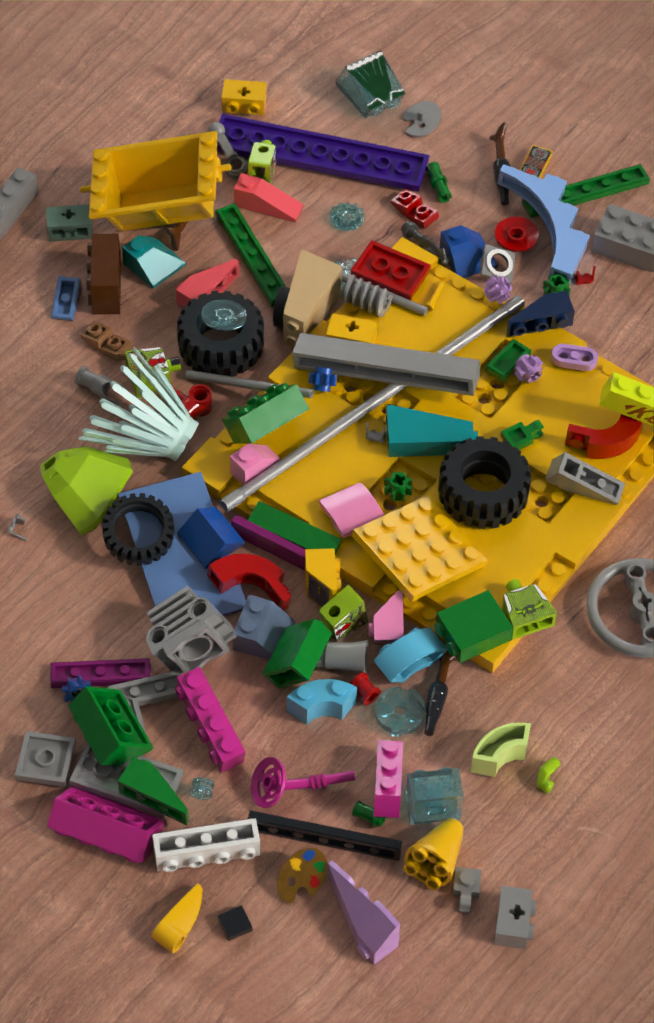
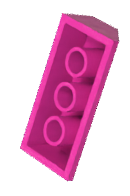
M72 786L54 799L47 827L53 829L58 835L72 836L77 838L82 844H93L101 847L102 851L106 853H117L125 856V859L130 862L142 863L151 855L154 848L152 834L161 833L166 820Z

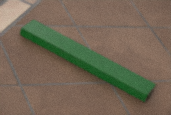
M638 164L566 185L561 201L575 206L648 185L650 178L642 165ZM522 199V204L530 218L540 216L525 199Z
M234 203L215 210L217 219L269 305L274 307L279 288L286 287L237 205Z

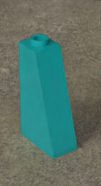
M393 405L386 406L389 457L446 455L448 451H452V447L457 443L462 445L463 440L469 438L475 440L478 437V431H473L472 421Z

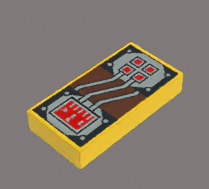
M532 145L520 171L541 178L552 158L553 151Z

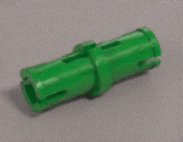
M429 163L426 166V170L431 179V187L435 189L439 202L445 203L450 201L449 198H452V194L447 185L448 180L445 175L443 176L439 163Z

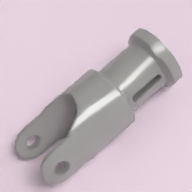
M86 366L79 369L74 381L76 385H83L91 389L93 394L116 405H120L118 402L107 397V392L111 388L110 382L113 380L102 374L96 375L89 371V368Z

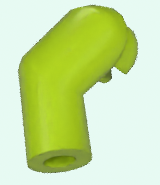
M551 757L539 768L536 781L539 791L542 790L544 793L552 791L554 782L549 780V778L560 767V761L556 757Z

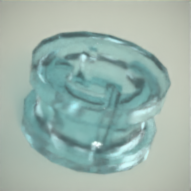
M194 778L192 780L193 787L190 789L191 796L201 800L211 799L213 796L212 790L215 786L214 782L207 778Z

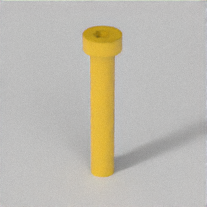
M443 281L438 283L430 301L426 303L425 307H428V311H433L434 303L444 286Z

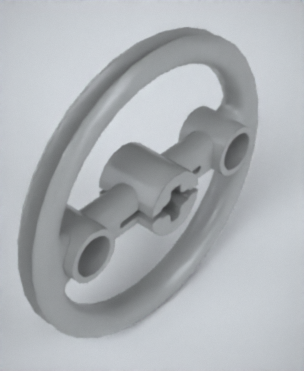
M631 558L621 560L603 569L593 580L587 595V616L595 633L611 648L634 657L653 658L654 639H649L648 637L654 638V594L646 590L644 581L646 570L654 572V559ZM620 573L625 575V584L632 592L633 599L630 616L632 620L640 624L642 631L641 645L626 642L615 636L604 625L598 613L597 600L600 590L605 583Z

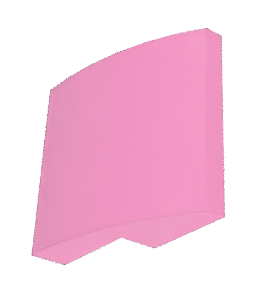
M361 482L319 500L320 508L331 519L333 528L343 538L352 535L354 529L384 516L374 497Z

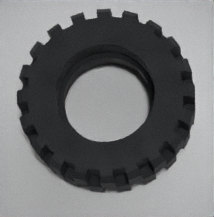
M211 291V294L206 295L204 293L199 295L197 300L195 298L188 302V306L182 309L181 315L177 320L180 356L184 358V362L189 367L192 366V369L198 372L233 377L238 372L243 373L249 370V366H254L258 358L261 357L264 347V321L260 310L248 298L245 300L243 295L238 293L234 295L231 294V291H224V293ZM220 327L229 328L239 333L236 337L226 341H214L203 336L208 330Z
M479 436L475 440L469 438L463 440L462 445L457 443L452 447V451H448L444 456V461L441 462L439 499L444 505L448 514L453 513V518L456 521L460 522L462 520L465 522L464 525L469 527L475 525L478 526V529H485L488 526H491V529L498 528L501 523L507 525L512 522V518L516 519L522 510L525 509L529 496L531 470L525 456H521V451L515 446L513 448L510 447V443L504 440L500 442L495 437L484 439V436ZM475 474H489L500 479L505 486L495 491L484 492L473 489L464 480Z

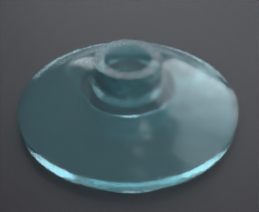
M219 299L207 303L202 308L201 317L203 322L209 327L229 331L238 329L245 324L247 311L241 304L235 301Z

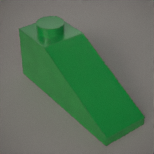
M133 757L118 780L119 793L187 825L189 822L187 807L157 768L145 759L139 760Z

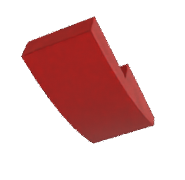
M406 188L391 200V204L400 213L423 229H426L439 218L438 210L422 203L420 195Z

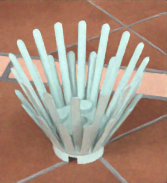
M134 347V353L143 365L131 353H129V359L169 407L126 366L121 365V371L140 388L139 394L157 411L117 382L111 381L110 386L113 390L132 403L128 407L132 413L104 398L100 399L99 403L103 409L131 423L120 421L118 424L96 415H91L89 417L91 424L136 439L85 428L82 430L85 436H80L78 440L106 444L108 446L105 447V452L167 457L176 461L185 449L189 439L193 436L199 422L190 416L158 363L153 371L140 352Z

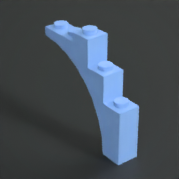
M503 164L497 184L525 199L540 215L550 234L553 261L548 280L550 275H562L571 283L587 248L590 235L580 230L572 229L578 208L561 201L567 181L550 174H546L543 180L535 175H530Z

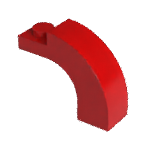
M620 414V418L615 425L602 430L569 424L565 445L587 450L586 458L606 459L616 457L634 446L640 436L643 422Z
M240 553L222 557L209 565L207 577L220 594L239 584H252L261 588L282 610L289 607L291 593L288 587L282 584L285 573L270 560L254 554Z

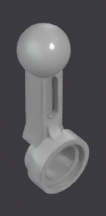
M214 122L209 126L208 132L217 131V142L228 160L226 164L232 165L236 162L242 164V167L238 170L231 168L230 171H226L231 178L239 179L241 173L246 174L248 171L247 162L233 150L225 136V127L219 122Z

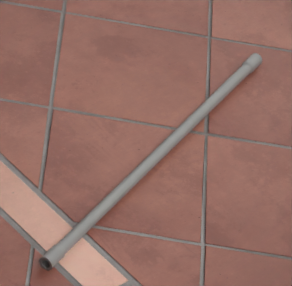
M516 295L497 311L436 353L452 356L503 319L510 317L525 306L523 298ZM389 384L251 481L219 501L224 511L229 512L248 496L407 386Z

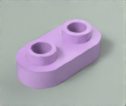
M558 344L552 350L551 359L558 367L590 371L597 365L598 354L589 347Z

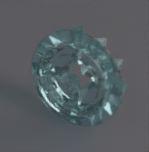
M349 201L346 204L339 202L337 207L333 206L330 213L331 223L336 228L344 231L359 228L365 220L363 208H359L357 203L352 205ZM344 212L348 215L351 214V219L347 215H344Z

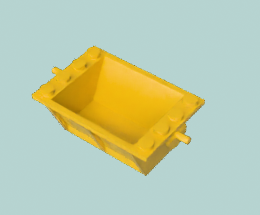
M217 131L93 150L91 185L80 187V193L90 192L89 218L105 217L120 232L213 218L214 201H216V183L222 182L223 171L231 170L230 164L221 165L220 159L217 157Z

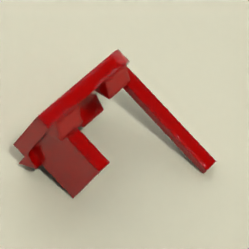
M593 266L592 275L584 273V275L580 276L579 271H576L574 275L576 285L592 283L596 266Z

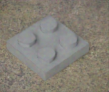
M26 731L15 772V780L66 787L76 746V738Z

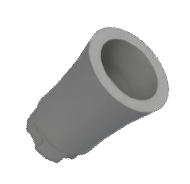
M368 640L328 642L316 667L366 673L368 665Z

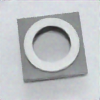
M485 244L483 256L480 260V276L489 279L497 274L498 278L506 277L511 284L516 253ZM494 254H498L505 259L508 266L506 271L498 272L492 267L491 257Z

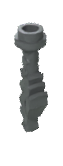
M410 221L403 224L401 231L406 238L412 237L417 240L419 247L437 256L438 261L443 265L450 262V256H447L445 249H440L432 238L428 239L427 235L423 236L418 232L417 224Z

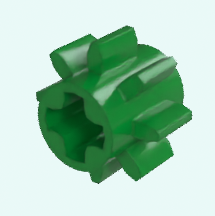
M550 275L549 281L544 280L543 282L544 295L566 290L568 295H570V281L566 280L562 275Z
M392 472L390 478L384 479V494H389L392 501H405L406 495H412V478H407L405 472Z

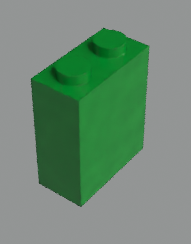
M489 590L437 612L436 623L434 624L437 635L444 638L448 652L451 656H455L459 663L512 639L513 626Z
M315 618L285 627L262 675L279 689L309 681L332 632Z

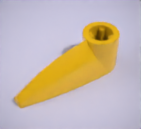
M198 883L160 921L151 935L154 941L171 953H175L182 946L198 916L203 888Z

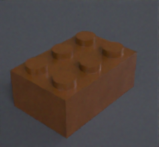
M119 233L92 234V243L87 244L88 256H91L87 260V274H91L86 279L87 291H91L88 292V306H93V315L120 314L121 252Z

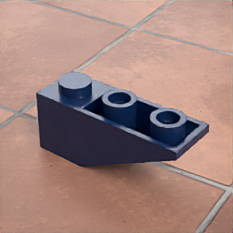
M567 290L545 294L510 318L507 322L506 336H521L527 333L572 326L575 311Z

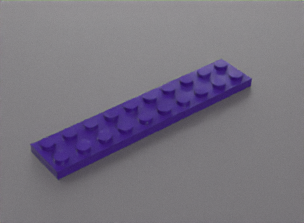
M222 114L219 123L225 127L227 140L239 156L250 158L254 143L269 140L276 146L277 164L419 192L426 172V166H428L429 155L227 114ZM217 142V151L223 152Z

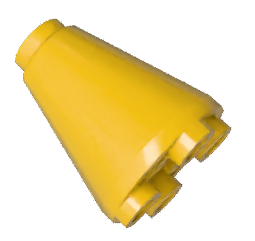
M448 818L414 843L405 853V864L403 866L405 873L425 883L431 890H438L440 886H445L450 882L463 837V825L456 819Z

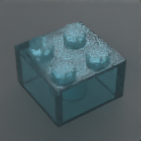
M443 767L435 771L416 770L413 773L407 774L405 798L410 825L442 822L448 818L461 820L464 795L459 768Z

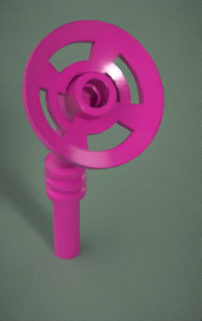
M267 757L254 770L251 780V795L257 806L270 808L278 802L283 790L306 788L315 790L316 787L321 789V786L327 788V785L356 780L354 770L329 775L321 773V776L316 774L315 777L310 775V778L285 780V769L282 762L277 758ZM270 765H273V766H274V768H270V769H268V770L264 773V771H265ZM260 781L265 792L263 796L260 793Z

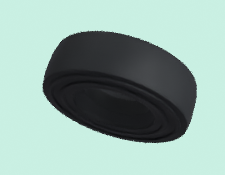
M280 287L276 295L273 311V325L275 327L283 328V312L290 291L288 287Z

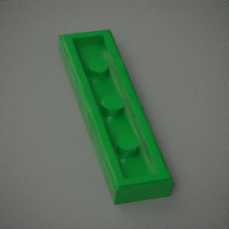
M258 501L248 518V521L304 549L335 548L336 554L342 544L340 538L261 501Z

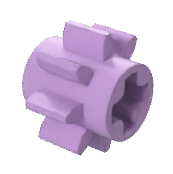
M496 274L485 282L487 286L484 288V293L489 301L494 302L497 300L501 304L511 296L509 292L512 291V287L506 277L498 278Z
M525 354L516 361L515 369L517 371L514 374L520 381L535 382L542 375L541 366L543 363L538 356L533 357L532 355Z

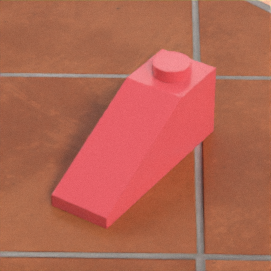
M241 173L234 187V203L240 208L295 223L303 208L302 203L262 178Z
M233 259L189 276L176 288L177 304L184 308L188 306V302L194 298L197 300L201 294L206 293L208 295L211 294V291L222 293L239 276V261Z

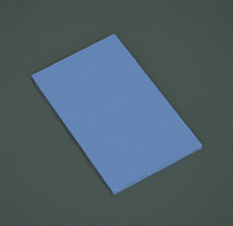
M201 472L118 493L119 499L124 495L130 498L132 493H135L136 497H139L140 493H145L146 498L149 495L155 496V501L158 499L163 501V506L167 505L169 512L173 516L174 538L171 547L168 548V552L165 556L161 554V559L158 561L153 559L152 564L147 565L146 562H142V569L154 606L188 585L198 597L206 598L223 616L243 610L246 599L241 585H236L220 594L207 577L208 568L205 569L177 534L197 508L213 507ZM134 511L125 514L135 548L148 547L160 538L162 525L153 514L144 511Z

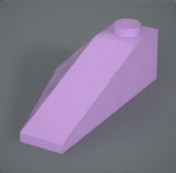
M331 860L328 863L327 875L356 942L357 950L365 960L369 959L375 965L398 947L400 923L378 900L373 903L368 897L366 889L363 887L357 889L351 876Z

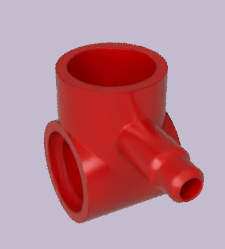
M203 384L194 385L189 390L188 396L173 387L194 420L198 417L206 416L212 411V391L208 386Z

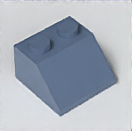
M249 595L234 629L237 637L233 639V650L269 660L285 627L295 625V620L273 601Z

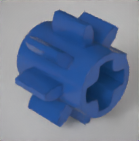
M315 366V372H309L308 383L313 384V390L330 392V386H336L337 375L332 374L333 368Z
M80 674L77 678L71 679L68 677L67 686H61L62 691L67 693L63 697L64 701H73L86 686H91L90 680L83 682Z

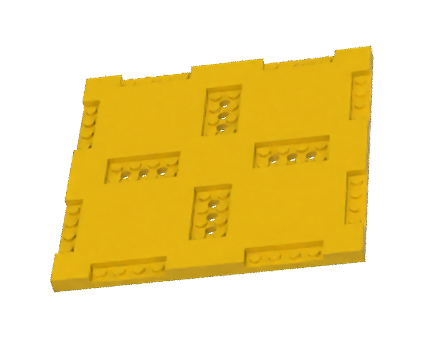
M402 237L392 249L431 265V271L411 301L425 306L430 301L440 281L444 282V286L434 303L433 311H428L423 316L391 302L386 314L383 317H378L376 313L371 314L368 309L362 310L360 306L355 307L351 302L344 303L334 314L377 322L374 344L436 353L497 311L506 302L504 301L499 304L497 300L494 302L489 301L484 293V289L438 264L437 256ZM523 307L452 355L479 360L480 378L474 396L407 386L248 496L232 510L248 519L258 501H261L340 538L342 544L335 554V558H340V578L384 605L397 591L401 590L357 543L352 535L343 538L333 528L331 519L320 508L319 500L361 482L374 497L384 515L428 495L486 557L487 562L484 567L413 602L403 593V618L420 629L431 628L437 635L434 627L437 612L487 590L490 591L502 609L503 595L508 592L506 584L513 579H518L522 587L532 584L537 585L551 603L654 478V426L643 422L640 436L634 446L621 455L606 459L586 458L587 450L565 445L569 424L602 430L610 428L617 423L620 413L599 405L602 387L614 372L651 387L653 386L599 355L596 367L590 371L556 366L551 359L552 350L556 345L587 346V342L563 328L507 337L508 320L526 308ZM331 317L327 321L322 320L310 334L326 337ZM512 339L531 349V355L533 357L538 356L543 363L541 366V377L532 383L525 382L524 380L520 381L515 374H512L502 383L487 373L485 366ZM291 352L268 376V383L297 384L300 388L313 389V384L308 383L309 372L315 371L294 368L293 353ZM337 375L336 386H330V392L313 390L314 395L312 399L304 398L309 410L254 443L249 444L267 445L282 459L361 405L364 399L371 398L391 383ZM500 384L503 388L494 389L492 385ZM354 387L356 391L347 392L345 388ZM260 391L257 395L261 396L265 394L266 391ZM487 399L490 402L482 404L478 400ZM387 405H393L472 421L473 431H478V437L484 436V439L495 437L498 438L497 441L503 442L501 437L502 430L519 422L527 426L536 420H540L544 426L541 429L543 436L533 439V444L519 450L521 451V456L523 455L527 459L531 470L529 496L525 509L522 510L516 519L512 518V522L507 525L501 523L498 528L491 529V526L485 527V529H478V526L472 525V527L464 525L465 522L462 520L460 522L456 521L453 518V513L448 514L439 499L441 462L444 461L445 455L389 457L387 433L384 443L369 441L366 438V423H369V431L376 430V432L382 433L383 428H385V432H387L386 414L382 411L386 409ZM225 427L215 439L210 437L182 466V477L201 472L209 495L220 501L235 489L243 486L230 473V456L247 444H234ZM566 452L624 482L625 485L619 504L615 505L565 491L546 481L552 459ZM392 472H405L407 478H412V495H406L405 501H392L389 494H384V479L390 478ZM475 474L464 480L473 489L484 492L495 491L505 486L504 483L501 484L496 481L497 477L489 474ZM537 501H543L547 504V506L539 507L535 503ZM392 504L396 508L394 510H386L384 506ZM439 637V639H440L444 644H446V641L444 640V638H443V637ZM522 637L514 640L511 639V641L469 660L488 672L493 673Z

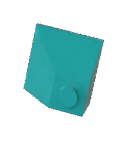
M138 235L122 247L123 264L153 289L186 265L184 260L154 237Z

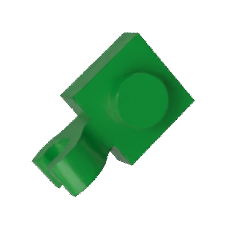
M536 420L527 426L519 422L502 430L501 437L504 441L510 443V447L513 448L515 446L518 450H521L533 444V439L543 436L541 429L544 426L540 420Z

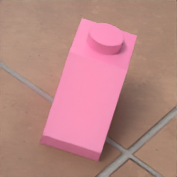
M247 444L230 456V473L242 485H245L281 459L267 445Z
M397 591L373 616V623H368V637H373V644H392L404 636L402 591Z

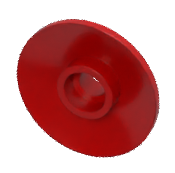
M523 217L505 218L495 228L497 243L509 251L522 252L529 250L538 241L539 232L536 225Z

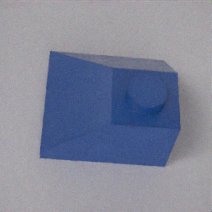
M462 225L441 231L439 248H444L447 256H450L448 264L451 270L463 278L481 272L480 260L486 243L480 233ZM492 256L491 265L493 268H497L498 263Z

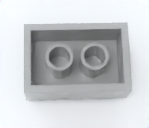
M609 204L594 233L591 252L654 273V219Z

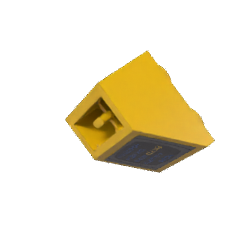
M335 548L305 549L306 597L322 608L341 591L340 558H335Z

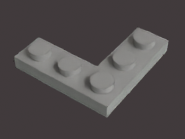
M181 670L111 685L108 688L121 690L146 733L139 706L178 698L174 687L177 684V677L182 675Z

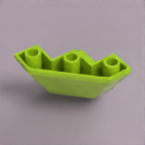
M88 446L58 451L40 465L42 477L52 496L82 536L87 532L94 531L98 527L108 507L112 506V503L118 497V493L121 492L133 473L131 462L128 458Z

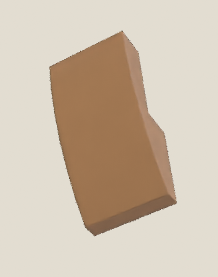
M93 321L80 335L81 339L116 361H120L125 356V351L133 347L130 340L113 334L111 327Z

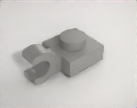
M455 867L453 895L460 896L459 912L470 913L471 897L479 898L480 869Z

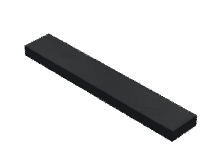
M252 810L249 812L248 819L256 818L258 833L400 861L402 841Z

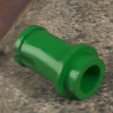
M361 801L356 802L352 811V816L372 823L374 828L377 826L382 827L386 820V817H375L374 808Z

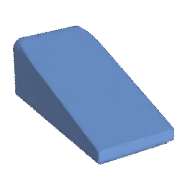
M58 276L51 319L74 320L82 287L80 278Z

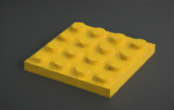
M428 495L358 527L352 533V537L411 602L484 567L487 562L486 557Z

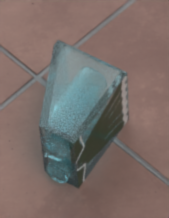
M381 50L345 66L335 82L337 87L364 118L371 115L376 117L383 113L385 108L390 107L393 109L399 106L406 94Z

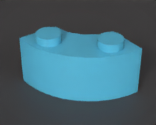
M416 627L409 634L392 644L384 645L379 650V655L373 661L390 682L404 683L419 670L433 666L446 652L447 647L431 628L420 629Z
M320 679L305 683L287 696V712L306 725L313 719L322 716H333L342 720L356 703L357 687L334 679Z

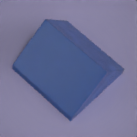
M217 507L197 508L177 532L205 569L211 563L229 555L245 544L244 540Z

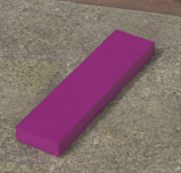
M235 515L231 520V526L244 541L305 571L304 548L238 515Z
M150 658L52 662L51 688L67 686V678H77L79 674L83 682L90 680V687L111 686L151 677Z

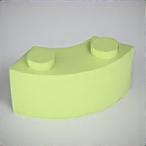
M510 723L497 727L486 734L476 746L472 757L470 773L496 777L498 770L505 763L513 760H525L531 723Z

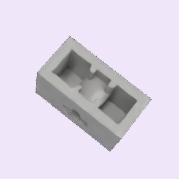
M501 886L494 945L526 949L527 940L533 939L534 924H529L530 916H535L537 900H532L533 890Z

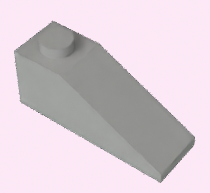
M566 452L552 459L545 479L565 491L615 505L619 504L625 485L624 482Z

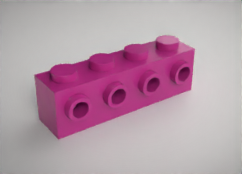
M195 668L178 676L176 687H174L176 695L180 701L183 700L188 718L198 728L197 733L203 744L206 743L212 763L218 766L221 773L244 763L246 752L201 668Z

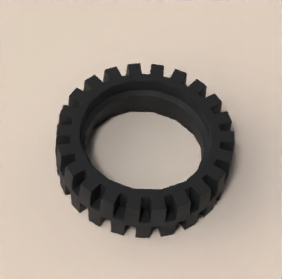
M132 493L130 498H127L124 495L120 497V502L115 500L112 503V507L109 506L104 515L102 533L107 550H110V554L113 557L117 556L120 562L126 560L128 565L136 562L137 566H142V562H146L147 565L152 564L153 559L155 561L161 559V554L165 556L168 548L172 545L174 538L172 513L169 512L167 505L163 506V501L160 499L155 501V496L149 495L146 498L145 493H140L139 497H136L135 493ZM134 511H144L153 514L162 525L160 538L148 547L133 548L125 546L115 535V526L121 516Z

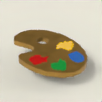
M313 847L304 848L292 854L283 864L277 878V891L284 902L293 903L297 890L302 886L306 888L310 896H314L320 890L326 879L328 866L326 856L322 851ZM290 877L295 878V883L292 886L287 884V880Z

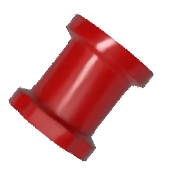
M362 672L356 675L349 684L357 687V694L362 698L361 702L367 706L379 698L381 690L378 687H374L368 680L369 676Z

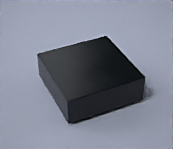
M242 905L218 915V920L228 941L253 931V927Z

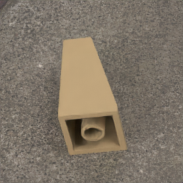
M302 249L283 312V342L291 347H295L300 333L310 334L326 318L341 296V265Z

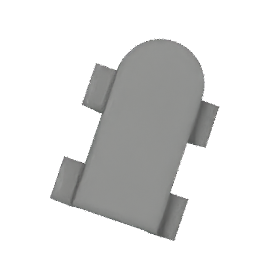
M366 423V438L369 441L384 443L387 433L385 428H383L382 433H378L376 430L369 431V423Z
M16 513L7 532L26 541V538L13 532L17 522L24 525L26 519L20 517V514Z

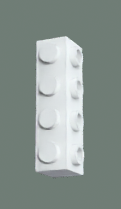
M256 818L152 834L157 872H173L183 867L198 868L209 863L224 864L230 860H250L255 856H260V838Z

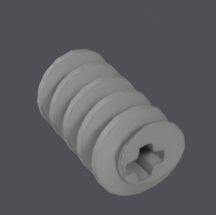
M351 275L342 292V298H344L345 303L352 302L353 306H360L362 310L368 309L369 313H376L378 317H383L386 314L393 298L392 294L389 297L387 296L386 288L379 293V285H376L372 290L370 281L363 286V278H360L356 283L355 275Z

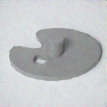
M421 101L412 105L403 116L404 121L414 122L412 126L407 128L406 134L413 138H421L432 133L438 127L441 120L439 106L432 101Z

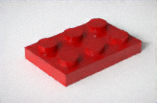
M371 240L352 267L350 275H355L358 279L363 278L365 282L370 281L375 286L379 285L382 289L386 288L389 292L411 300L431 271V265Z

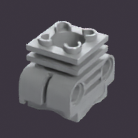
M188 585L147 612L154 626L147 632L146 642L152 655L163 661L172 672L181 670V672L187 673L195 668H202L207 662L229 652L230 649L227 643L237 637L230 622L206 598L198 597Z

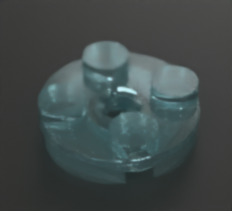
M392 687L380 694L375 708V717L378 724L394 737H400L416 731L424 722L425 703L420 694L415 690L409 688L408 691L401 689V687ZM400 707L402 709L404 707L406 710L404 714L400 715L395 713V708Z

